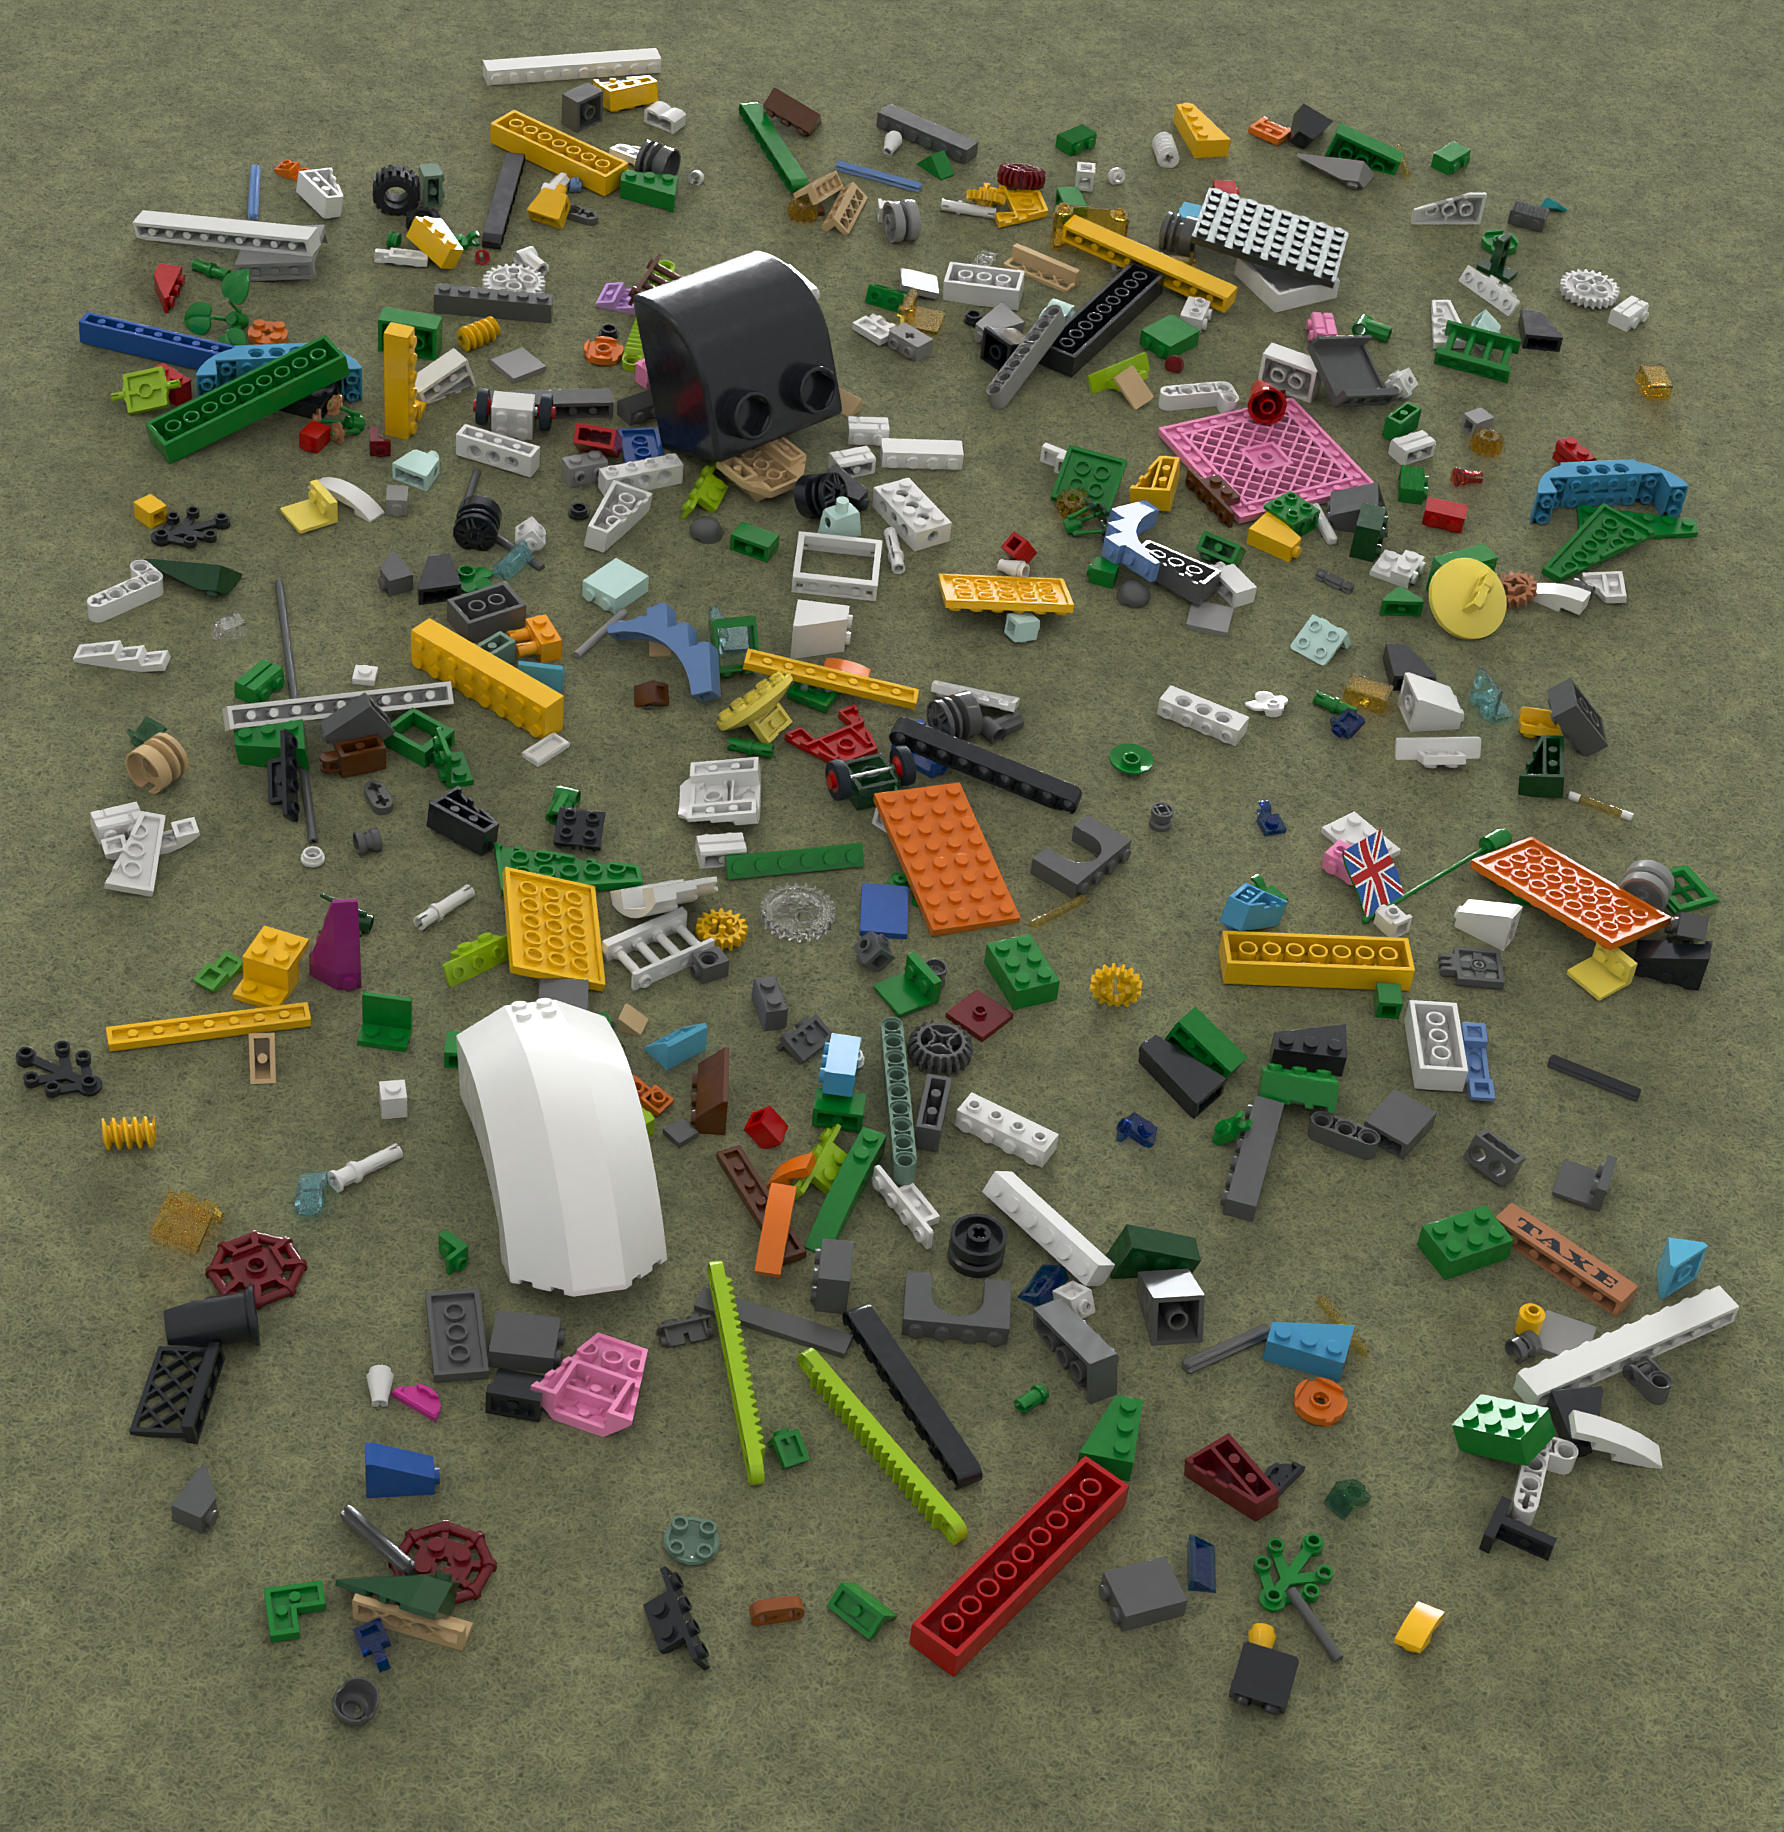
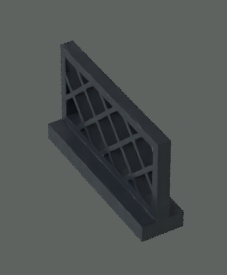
M209 1341L208 1347L158 1346L129 1430L130 1435L156 1438H185L186 1443L198 1444L225 1362L220 1342ZM164 1355L177 1357L176 1360L166 1366L161 1362ZM194 1357H203L202 1361L194 1366L187 1362ZM183 1364L187 1370L174 1376L171 1371ZM166 1374L170 1380L158 1387L154 1383L155 1379ZM193 1375L195 1382L184 1388L180 1382ZM176 1385L180 1391L167 1398L164 1392ZM159 1395L163 1401L150 1408L147 1405L148 1400ZM186 1397L188 1403L177 1409L173 1405L175 1402ZM169 1407L173 1412L160 1420L156 1414ZM150 1417L156 1422L149 1427H139L142 1421ZM177 1418L181 1421L180 1428L166 1427L167 1424Z

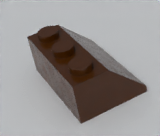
M775 87L763 104L765 113L772 118L776 116L781 119L780 122L787 127L791 125L796 128L798 134L804 137L805 135L811 136L822 123L819 113Z
M724 1047L698 1063L697 1074H692V1089H697V1092L692 1091L691 1107H696V1110H691L690 1125H695V1129L699 1134L725 1135L729 1085L730 1048Z

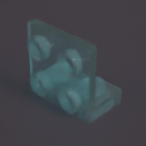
M718 606L709 607L708 629L709 620L724 618V615H720ZM747 626L717 629L720 654L747 652L749 648Z
M1478 667L1470 694L1471 704L1479 709L1482 718L1487 719L1491 725L1513 720L1514 714L1501 699L1502 690L1483 667Z

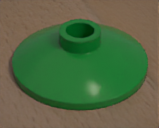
M1136 744L1118 745L1111 750L1109 755L1110 763L1114 768L1132 775L1143 774L1149 771L1154 762L1150 751Z

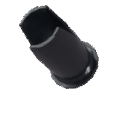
M248 1284V1288L244 1292L205 1297L202 1300L191 1301L163 1310L168 1345L204 1346L208 1345L209 1341H217L221 1345L251 1341L256 1346H260L258 1316L252 1284Z

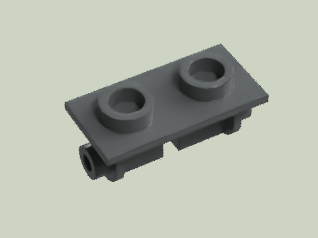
M696 1313L688 1316L686 1320L668 1319L661 1322V1325L658 1326L655 1332L656 1335L662 1334V1336H659L660 1346H666L668 1349L685 1345V1334H688L690 1343L709 1340V1337L713 1336L712 1326H707L711 1314L702 1316V1313Z

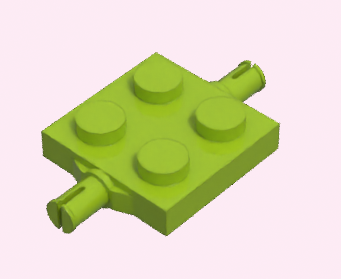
M162 366L122 374L123 391L111 393V399L113 402L125 400L129 415L170 407L169 390L181 388V383L179 379L167 381L165 369Z

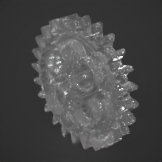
M795 882L794 886L791 887L788 883H785V888L777 885L776 891L769 889V895L764 894L763 900L760 902L759 916L761 917V923H765V929H772V935L780 933L779 939L787 936L789 942L793 938H797L799 943H801L802 938L810 942L812 936L818 940L820 934L826 936L827 930H832V925L835 924L836 919L835 902L830 901V895L824 896V890L817 892L815 885L807 888V883H804L802 887H799L798 883Z

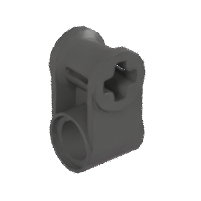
M1646 1355L1641 1357L1640 1361L1635 1364L1629 1363L1624 1365L1623 1376L1646 1400L1655 1405H1661L1667 1401L1672 1378L1659 1367L1652 1357Z

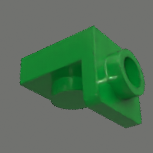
M445 1229L438 1234V1250L446 1261V1273L450 1276L456 1270L461 1271L467 1266L469 1261L468 1245Z
M788 1428L778 1430L773 1433L774 1437L767 1442L769 1448L774 1447L782 1470L810 1460L799 1429L789 1431Z

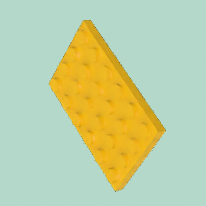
M938 574V585L945 608L951 611L970 609L973 612H981L984 609L995 613L1010 610L1018 614L1025 613V611H1033L1035 614L1055 612L1057 615H1067V613H1073L1074 603L1062 578Z
M505 867L502 872L510 973L537 979H589L588 989L603 992L606 983L595 886Z

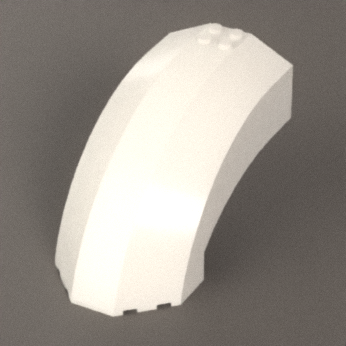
M540 998L537 1002L526 1003L525 1001H516L511 1005L503 1006L456 1035L460 1095L473 1124L484 1159L499 1225L501 1260L510 1282L521 1284L522 1280L532 1282L533 1288L550 1292L554 1288L563 1289L564 1295L575 1297L627 1289L632 1285V1279L635 1277L642 1278L651 1272L653 1264L665 1262L667 1260L664 1227L646 1124L627 1058L606 1017L557 1000Z

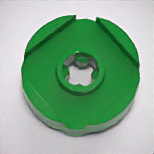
M1488 230L1482 237L1481 245L1491 255L1495 251V240L1503 235V230ZM1515 235L1512 236L1508 255L1516 253L1518 239Z

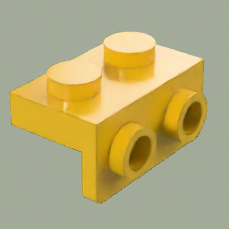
M1521 707L1518 729L1520 733H1523V736L1528 738H1535L1536 735L1564 736L1560 725H1555L1550 717L1552 710Z

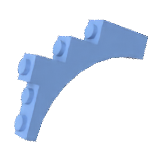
M1146 500L1111 509L1101 556L1115 565L1122 563L1149 582L1156 581L1161 562L1147 552L1137 536L1155 527L1159 509Z
M658 603L653 607L647 608V616H637L632 620L617 621L616 624L608 625V634L615 640H649L673 650L684 665L689 678L691 695L699 702L721 698L718 649L710 642L702 641L698 643L697 630L688 622L676 624V611L667 603Z

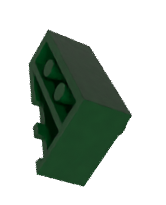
M1542 735L1533 750L1531 759L1526 763V768L1519 775L1518 795L1563 798L1564 736Z
M1126 1224L1105 1255L1115 1264L1110 1273L1111 1279L1138 1278V1272L1189 1269L1192 1274L1201 1262L1194 1237Z

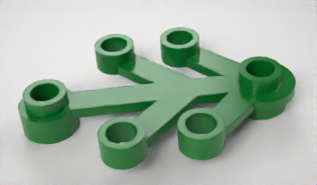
M1310 1533L1303 1537L1300 1546L1301 1551L1289 1567H1287L1283 1555L1285 1546L1283 1540L1274 1537L1268 1541L1266 1550L1272 1557L1279 1577V1581L1275 1586L1269 1574L1271 1560L1266 1556L1255 1558L1253 1570L1258 1574L1263 1588L1258 1597L1259 1604L1263 1609L1273 1613L1279 1612L1285 1608L1286 1604L1292 1603L1286 1594L1290 1586L1305 1585L1303 1591H1298L1304 1601L1308 1603L1318 1601L1320 1588L1315 1583L1329 1584L1333 1577L1332 1568L1327 1565H1321L1317 1568L1316 1572L1300 1573L1311 1557H1318L1322 1553L1324 1542L1318 1534ZM1258 1564H1264L1266 1567H1261Z

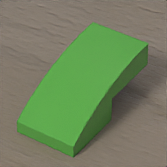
M225 951L214 965L208 962L193 981L199 986L215 993L243 970V961L241 958Z

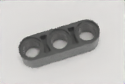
M1317 1111L1312 1114L1307 1132L1311 1140L1363 1160H1370L1376 1156L1380 1136L1375 1130L1323 1111Z

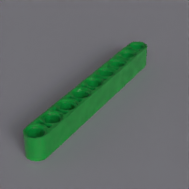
M758 102L740 104L739 115L743 117L742 120L745 125L749 126L748 129L751 134H754L756 142L761 145L760 148L763 153H766L768 161L772 162V167L779 173L778 176L781 181H784L786 189L791 192L790 195L808 185L809 182L806 175Z

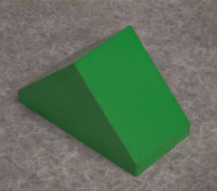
M944 150L930 155L917 163L918 166L941 181L954 176L953 169Z
M1398 586L1382 598L1379 615L1421 617L1424 600Z

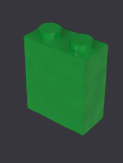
M1170 314L1143 328L1140 334L1139 345L1166 360L1171 355H1180L1197 346L1200 330Z

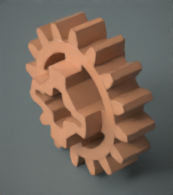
M1510 570L1508 575L1502 573V578H1498L1505 590L1508 609H1511L1512 606H1516L1519 609L1521 604L1526 607L1527 601H1534L1538 590L1534 576L1529 577L1528 572L1521 574V570H1518L1517 573Z

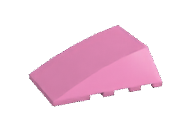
M598 1332L580 1346L574 1356L566 1357L560 1367L547 1372L541 1382L536 1381L533 1383L530 1390L542 1393V1406L552 1420L605 1437L632 1425L648 1349Z

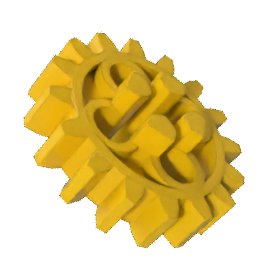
M979 187V190H967L966 200L976 202L980 206L993 208V205H1005L1006 196L997 194L995 189Z
M720 908L719 912H715V910L710 909V914L704 912L702 913V918L697 919L695 930L697 940L705 941L713 938L715 940L714 947L719 946L722 951L724 948L732 951L733 946L741 947V942L746 941L748 929L746 920L740 919L741 914L739 913L733 915L732 910L724 912L723 908Z
M1112 963L1110 968L1104 964L1102 970L1097 968L1095 975L1092 974L1090 991L1093 992L1092 997L1099 998V1004L1106 1002L1107 1006H1112L1113 1004L1116 1007H1120L1121 1004H1124L1125 1007H1129L1130 1002L1136 1003L1137 997H1141L1143 982L1139 980L1140 974H1133V968L1126 970L1125 964L1117 967L1115 963ZM1114 978H1117V979H1118V982H1117V991L1119 992V994H1115V993H1114V991H1115V980H1114Z

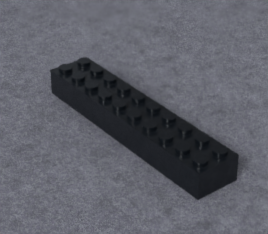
M1132 261L1066 321L1065 328L1038 364L1073 377L1162 294L1165 274Z

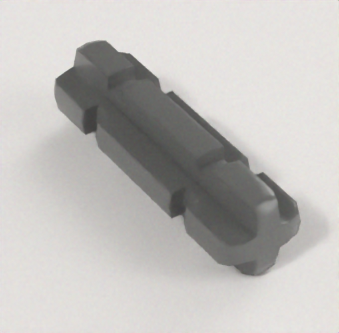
M1323 569L1317 571L1316 580L1324 581L1325 584L1335 589H1342V592L1346 594L1353 592L1354 583L1344 582L1345 579L1332 573L1327 574L1328 572Z

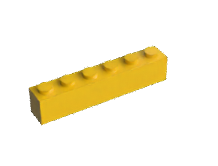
M391 322L384 332L385 435L408 440L412 434H416L418 426L417 422H415L417 405H415L417 388H415L417 371H415L417 336H415V327Z

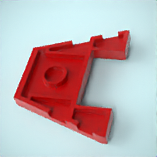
M855 704L838 712V718L846 727L814 739L806 730L799 727L785 733L784 738L791 745L826 763L832 760H842L847 768L876 756L878 747L869 730H866L862 716H859L858 708Z

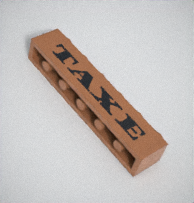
M1514 1203L1508 1205L1496 1216L1497 1220L1513 1238V1249L1613 1316L1617 1317L1633 1302L1638 1285Z

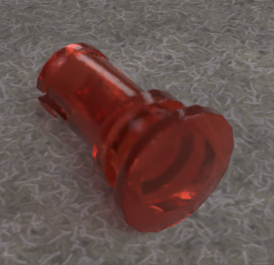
M1455 467L1451 472V482L1455 487L1466 485L1467 483L1481 484L1483 479L1476 478L1483 477L1482 471H1467Z

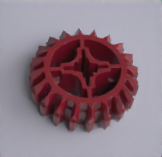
M1004 163L999 166L997 181L1001 185L1010 188L1039 190L1044 188L1046 172L1042 168L1033 165Z

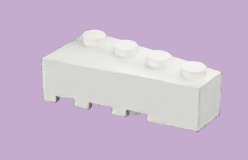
M613 480L588 525L584 546L604 553L649 512L653 493Z

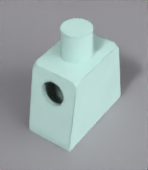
M417 449L412 450L392 463V479L423 491H427L440 474L439 455L435 451L425 453Z
M838 497L836 505L823 510L818 533L847 537L861 536L859 511L849 502L848 498Z

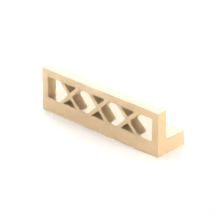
M834 171L816 179L793 193L796 199L808 193L812 204L815 205L844 187L837 171Z
M851 182L839 192L821 226L824 231L828 232L835 226L843 235L847 236L850 233L868 198L854 182Z
M1018 243L1013 245L1011 258L1003 263L1005 268L1025 271L1024 276L1066 294L1079 283V269ZM1016 262L1021 266H1014L1012 263ZM1027 270H1034L1037 273H1030ZM1043 277H1051L1053 280H1047ZM1060 283H1065V284H1067V285H1069V286L1065 288V287H1063V286H1061V285H1059V284H1060Z
M355 1594L352 1600L353 1619L461 1651H463L473 1629L472 1622L452 1616L433 1620L399 1609L400 1605L379 1602L377 1599L378 1595L373 1594V1597Z

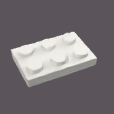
M1355 811L1323 826L1321 829V833L1334 844L1340 839L1351 846L1378 831ZM1383 835L1391 858L1400 855L1401 849Z

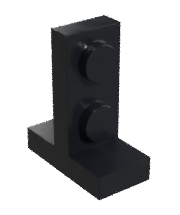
M1502 1496L1483 1535L1479 1550L1489 1554L1497 1538L1548 1561L1557 1538L1507 1517L1512 1500Z

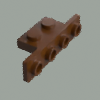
M1192 468L1188 469L1185 478L1186 487L1196 494L1198 500H1202L1207 505L1210 512L1213 511L1221 523L1231 528L1235 513L1229 506L1240 503L1241 496L1219 474L1202 479Z

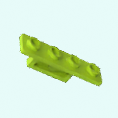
M1140 353L1088 375L1090 392L1095 394L1107 388L1116 389L1117 392H1121L1113 377L1132 365L1143 380L1149 378L1148 371H1150L1147 353Z
M715 461L711 466L706 465L700 472L701 476L694 484L695 487L687 496L689 499L681 507L683 512L680 518L685 519L697 503L708 512L714 513L717 510L728 486L713 475L716 468Z
M487 932L480 934L477 937L478 939L473 942H465L458 945V949L450 952L452 960L442 965L447 984L450 987H454L508 961L507 934L498 936Z
M838 1123L831 1129L825 1128L818 1137L820 1143L810 1151V1153H814L817 1159L810 1176L802 1179L797 1178L791 1185L797 1186L795 1200L805 1193L810 1182L823 1193L828 1194L848 1155L833 1143L842 1127Z

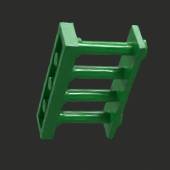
M1447 320L1444 335L1449 337L1445 348H1437L1434 364L1508 383L1512 366L1507 364L1511 353L1518 355L1522 339ZM1456 339L1467 341L1463 353L1452 351ZM1474 343L1485 346L1482 358L1470 356ZM1493 348L1504 351L1500 363L1489 361Z

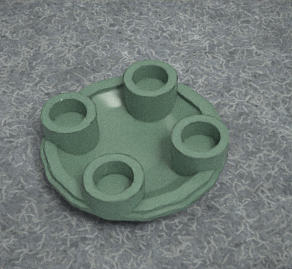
M678 1515L672 1519L671 1525L667 1527L664 1534V1547L669 1556L679 1563L686 1565L706 1563L716 1555L720 1546L716 1524L709 1519L704 1520L698 1517Z

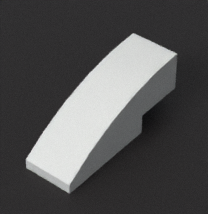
M1539 583L1537 584L1538 590L1537 596L1534 597V602L1558 612L1563 608L1580 615L1588 605L1591 592L1565 584Z

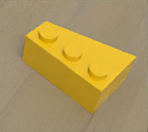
M649 75L627 77L626 81H616V78H610V82L600 83L599 79L593 80V85L603 90V107L613 113L626 108L634 109L640 105L649 106L651 103L658 101L657 80Z
M1159 456L1148 468L1145 476L1141 475L1139 482L1129 488L1130 504L1146 500L1157 507L1159 511H1171L1180 480V457Z

